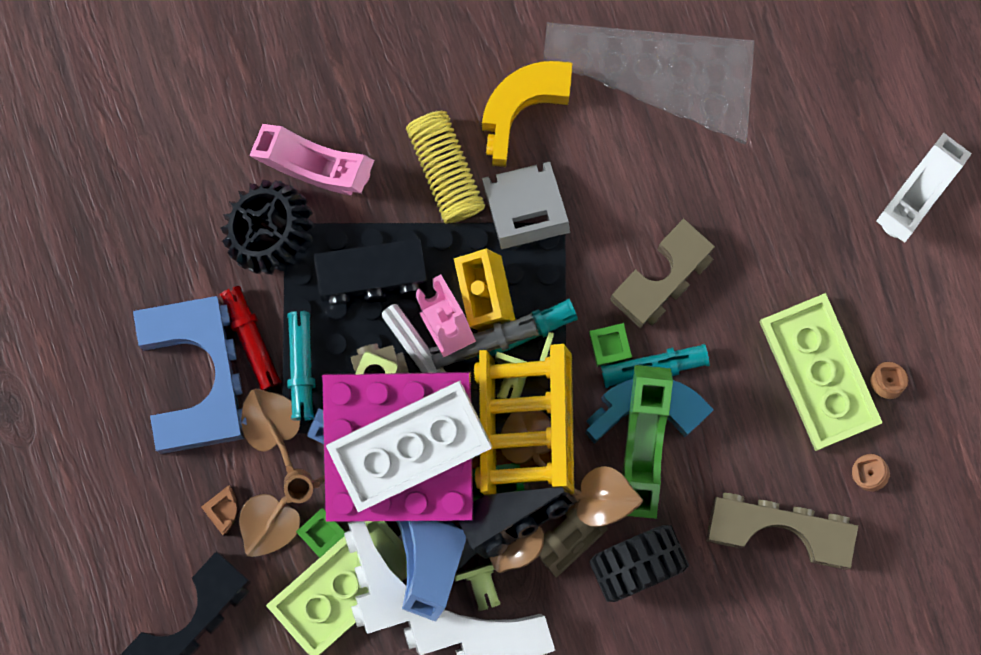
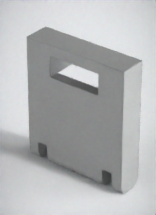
M550 162L543 163L542 172L538 171L537 165L496 174L497 183L493 184L489 176L482 178L501 249L570 233L569 221ZM546 214L548 216V221L515 229L513 223Z

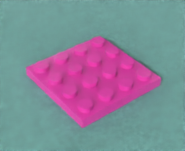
M470 372L322 375L326 522L473 520L472 458L358 512L326 447L327 444L459 380L471 401Z

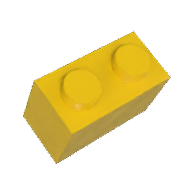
M486 248L454 258L467 322L470 328L481 332L492 328L493 323L501 322L503 324L515 320L501 255Z

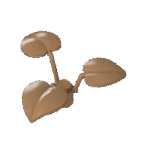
M261 389L251 390L245 399L241 421L246 417L247 425L242 423V430L248 443L258 451H268L278 444L288 474L284 479L285 497L280 502L271 494H259L251 497L242 507L239 526L245 553L249 557L269 554L288 544L297 534L296 531L300 526V515L296 509L286 506V503L306 502L312 496L313 488H319L325 482V475L313 480L306 470L294 469L283 440H289L297 434L300 421L291 420V400L281 394Z
M542 410L513 412L506 420L501 434L546 431L547 427H551V419ZM547 445L502 448L501 450L503 455L513 463L526 464L533 458L539 467L547 465L541 460L539 454L548 453L552 449H548ZM604 466L593 469L583 478L581 491L574 488V494L572 495L576 498L577 503L570 506L569 510L572 508L577 509V516L583 523L592 527H603L631 514L643 503V499L632 488L624 475L611 467ZM539 526L538 530L531 536L519 538L508 545L507 550L501 555L490 557L494 569L498 573H504L532 563L540 555L544 546L542 528Z

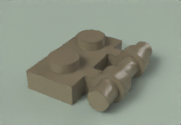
M572 508L565 514L567 518L552 532L548 530L544 534V546L539 555L540 560L557 578L600 538L608 528L606 526L592 527L583 523L577 516V509Z

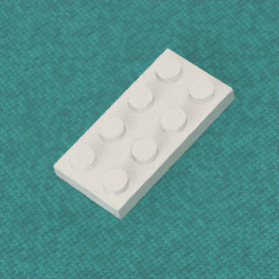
M460 380L326 445L358 512L492 449L490 440Z

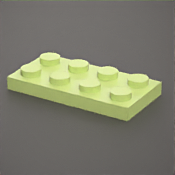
M826 293L759 321L815 451L882 424V420Z
M364 521L375 548L389 569L403 582L407 578V560L403 542L385 521ZM345 536L266 605L309 655L322 654L356 623L351 609L352 606L357 605L355 596L369 592L367 587L360 588L355 572V567L361 566L357 552L350 554Z

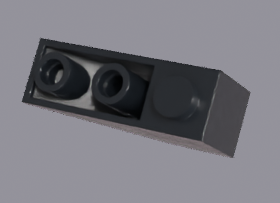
M563 487L486 494L473 502V520L458 521L472 550L488 559L489 557H496L504 553L508 545L519 538L531 536L546 521L563 516L570 506L577 503V500Z

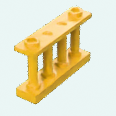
M565 344L550 345V357H546L545 361L495 365V359L487 350H479V362H476L474 365V375L476 383L480 384V422L490 440L492 449L480 454V467H477L475 470L477 489H480V492L484 495L496 494V484L548 481V484H552L553 488L563 487L570 494H574L572 353ZM546 375L547 379L550 378L551 392H546L545 396L495 399V379ZM547 410L548 414L551 413V427H547L546 431L496 434V414ZM547 445L548 449H552V462H548L547 466L496 470V449Z

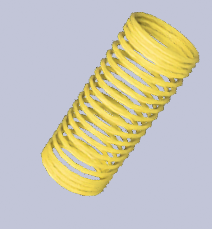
M441 110L413 120L406 126L409 138L412 139L411 143L414 145V150L417 151L416 155L419 156L418 161L421 162L420 165L424 168L423 173H426L425 178L428 179V184L431 185L432 195L436 196L435 201L438 202L437 207L440 208L439 212L441 213L442 220H444L445 224L476 215L485 208V204L482 201L483 198L478 196L480 191L476 190L477 185H473L475 180L471 179L473 174L469 173L470 168H466L468 163L464 162L466 157L462 156L461 145H457L459 140L455 139L454 128H450L452 123L450 122L449 115H447L446 111ZM443 132H447L446 134H444V135H442V136H439V137H437V138H434V139L425 141V140H427V139H429V138H431V137H433V136H435V135H437V134H440V133H443ZM451 137V138H449V139H447V140H445V141H443V142H441V143L435 144V145H433V146H429V145H431V144H433V143H435V142H437V141H439V140H442V139ZM449 143H453V144H451V145H449V146H447V147H445V148H442V149H440V150L431 152V151H433L434 149L439 148V147H441V146H443V145H446V144H449ZM454 149V150H452L451 152H448V153H446V154H444V155H441V156H438V157L433 158L434 156H436V155H438V154H440V153H443V152H445V151ZM458 154V155H456V156H454V157H452V158H450V159H448V160H445V161L436 163V162H438V161H440V160H442V159H444V158H447V157H449V156ZM459 160L458 162H456V163H454V164H451V165H449V166H446V167H443V168H441V169H438V168H440V167H442V166H444V165H446V164H448V163H451V162H454V161ZM461 166V167H459L458 169H455V170H453V171H451V172L442 174V173H444V172H446V171H448V170H450V169H453V168H455V167ZM463 172V173H461V174H459V175H457V176H454V177H452V178L446 179V178H448V177H450V176H452V175H454V174ZM465 178V179H463V180H461V181H458V182H456V183H453V184L448 185L449 183H452V182H454V181H456V180ZM466 184V185H464V186H462V187H460V188H457V189H455V190L449 191V190H451V189H453V188H456V187H458V186H460V185ZM468 190V191H466V192H464V193H461V194H459V195L453 196V195L458 194V193H460V192H462V191ZM469 195H472V196H470V197H468V198H465V199H463V200L457 201V200H459V199H462V198H464V197H467V196H469Z

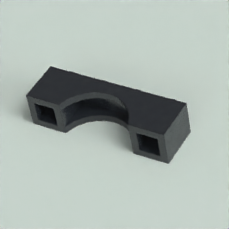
M216 551L192 577L198 599L195 614L189 624L181 631L169 636H154L141 632L121 655H193L201 646L197 640L206 631L212 634L223 623L225 618L221 614L231 604L237 607L247 597L250 591L246 587L251 581L223 555Z

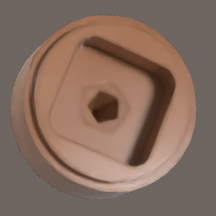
M884 362L874 370L870 382L873 390L879 396L886 399H894L899 397L906 389L908 376L905 370L898 364Z
M866 454L858 458L854 463L852 476L860 488L865 491L874 492L882 489L887 484L890 470L881 457L875 454Z

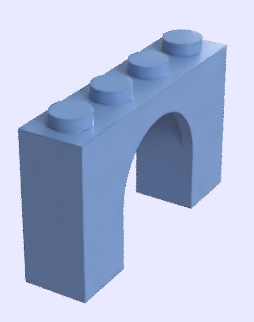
M218 296L133 311L138 346L143 351L178 344H191L208 352L215 366L213 388L201 403L192 408L150 416L156 451L159 454L244 439L242 423L247 425L246 417L241 421L242 409H239L237 395L243 394L239 373L233 374L231 360H237L234 340H227L225 326L231 325L227 304L221 305Z

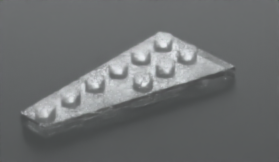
M547 22L544 60L573 63L572 72L598 80L607 87L624 91L633 95V98L678 117L690 119L704 125V128L723 133L735 138V141L746 145L754 40Z

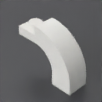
M943 133L876 222L882 225L887 234L894 238H899L905 243L972 153Z

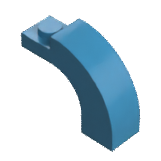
M633 379L622 382L603 394L601 400L609 409L605 411L601 407L586 421L590 427L586 430L585 434L594 444L616 423L629 414ZM673 380L670 411L667 419L686 437L714 409L690 387Z

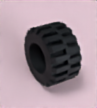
M661 525L599 552L589 561L606 602L622 600L679 575L689 567V563L672 525Z

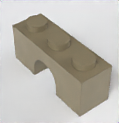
M683 218L663 239L657 249L670 264L671 272L669 276L660 281H651L635 269L611 295L610 301L638 327L642 328L647 322L653 326L666 312L662 307L670 297L677 300L690 286L686 280L692 273L696 271L700 275L712 263L714 259L710 254L715 246Z

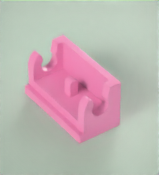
M442 275L432 278L433 288L436 291L435 296L427 299L419 288L416 291V298L422 310L419 314L442 356L446 357L476 342L462 309Z

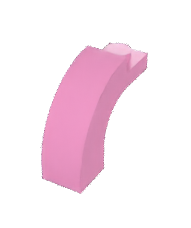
M262 124L249 155L291 177L323 189L350 196L353 192L362 193L364 186L370 178V171L375 161L363 154L341 152L323 147L293 133L283 126Z

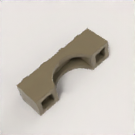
M723 493L722 498L716 497L713 500L706 542L741 549L758 530L768 527H779L791 531L802 540L808 551L810 563L844 570L851 568L858 525L849 524V517L829 514L828 519L814 517V510L801 507H793V512L779 510V503L767 500H758V505L744 503V496L732 493Z

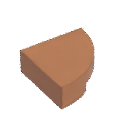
M230 485L201 506L223 536L232 528L238 512L237 498Z

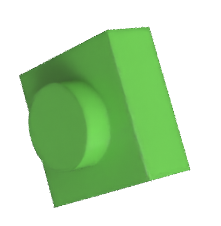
M624 323L589 331L597 367L632 359Z
M323 508L296 531L319 558L341 540L345 533L335 521L326 522V511Z

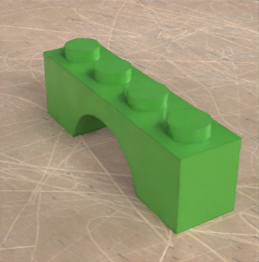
M635 365L622 475L640 495L643 503L628 516L657 519L663 439L670 411L673 386L671 368Z

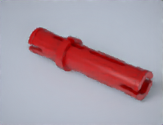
M235 286L232 288V291L227 289L219 295L223 299L224 304H227L229 316L232 320L230 327L232 331H236L260 389L266 391L269 387L273 388L281 384L282 381L278 377L255 323L258 320L256 314H251L241 291V286Z

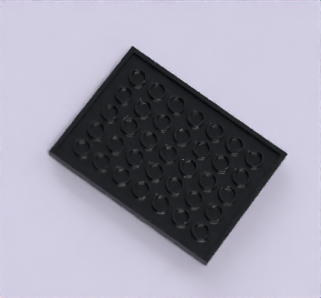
M313 223L315 227L307 231L313 241H305L303 244L307 253L302 254L298 252L295 255L297 264H291L287 261L286 272L284 271L283 396L291 400V389L287 387V380L291 379L287 314L297 311L298 326L301 325L300 311L310 312L311 375L315 379L316 385L315 388H312L314 417L319 408L323 410L322 375L355 374L351 357L358 355L357 349L378 344V347L381 349L393 345L396 354L403 352L409 373H422L382 317V312L389 306L397 304L428 348L437 346L419 314L422 310L417 301L416 293L400 295L399 290L385 292L386 297L376 300H365L364 295L350 297V303L342 305H329V301L322 302L314 254L420 238L427 286L420 288L425 298L429 299L435 296L436 291L433 288L432 278L442 275L466 317L454 258L487 248L502 257L516 320L531 314L535 310L539 309L541 312L566 301L565 234L501 249L494 223ZM514 223V226L517 229L537 223ZM565 324L550 331L554 333L551 345L565 344L566 346ZM470 328L473 334L480 332L478 330ZM541 335L535 339L533 338L502 354L527 362L539 361L547 337L543 338ZM475 356L443 367L446 372H470L471 403L480 419V384L476 383L474 375V365L476 362H479L478 357ZM546 375L528 376L520 397L545 396L546 392H551L550 378L547 379ZM504 378L495 379V399H498L497 394H499ZM510 388L507 398L511 397L513 388ZM301 406V421L297 434H308L314 420L305 421L304 406ZM542 410L551 419V413L548 414L547 410ZM511 413L496 414V433H501Z

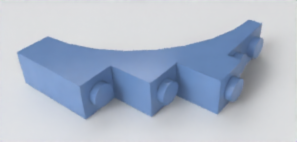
M319 408L307 436L324 444L323 410ZM396 521L401 531L407 560V585L402 609L436 622L446 607L466 536L463 530L450 522Z

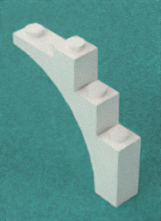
M353 521L348 523L350 531L344 533L350 554L357 552L361 565L355 567L360 588L367 587L369 591L368 593L355 596L357 605L351 607L357 628L364 626L368 634L408 621L409 627L403 628L409 649L416 648L419 655L460 643L461 648L455 650L456 655H544L555 651L546 618L542 614L517 619L484 620L458 615L444 609L435 622L403 610L406 585L389 569L375 548L365 522Z

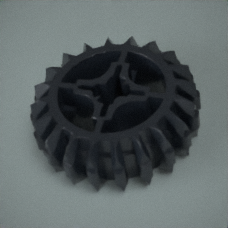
M262 180L260 186L250 183L249 193L238 191L240 200L238 202L229 201L233 209L231 213L223 214L228 224L220 228L222 233L227 235L222 242L229 249L227 253L230 258L235 260L243 269H249L254 274H261L263 272L267 275H273L275 269L280 272H286V262L297 264L295 255L298 252L302 254L307 253L303 247L304 242L313 241L311 235L307 233L308 230L315 227L313 221L308 219L313 212L307 206V199L291 185L288 186L282 181L277 180L274 183L269 180ZM264 222L265 224H267L269 227L274 229V232L267 230V228L262 226L261 223Z

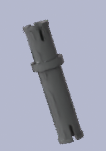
M531 313L503 324L501 322L493 323L492 328L473 334L476 342L446 357L442 356L437 346L429 349L434 366L439 370L450 364L479 355V350H487L489 352L501 348L503 351L509 349L510 344L538 336L539 333Z

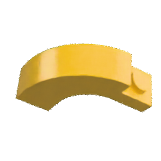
M561 61L533 63L514 71L496 87L487 102L482 120V131L495 132V135L488 134L486 155H493L492 166L506 167L511 125L523 109L537 103L568 105L573 63Z

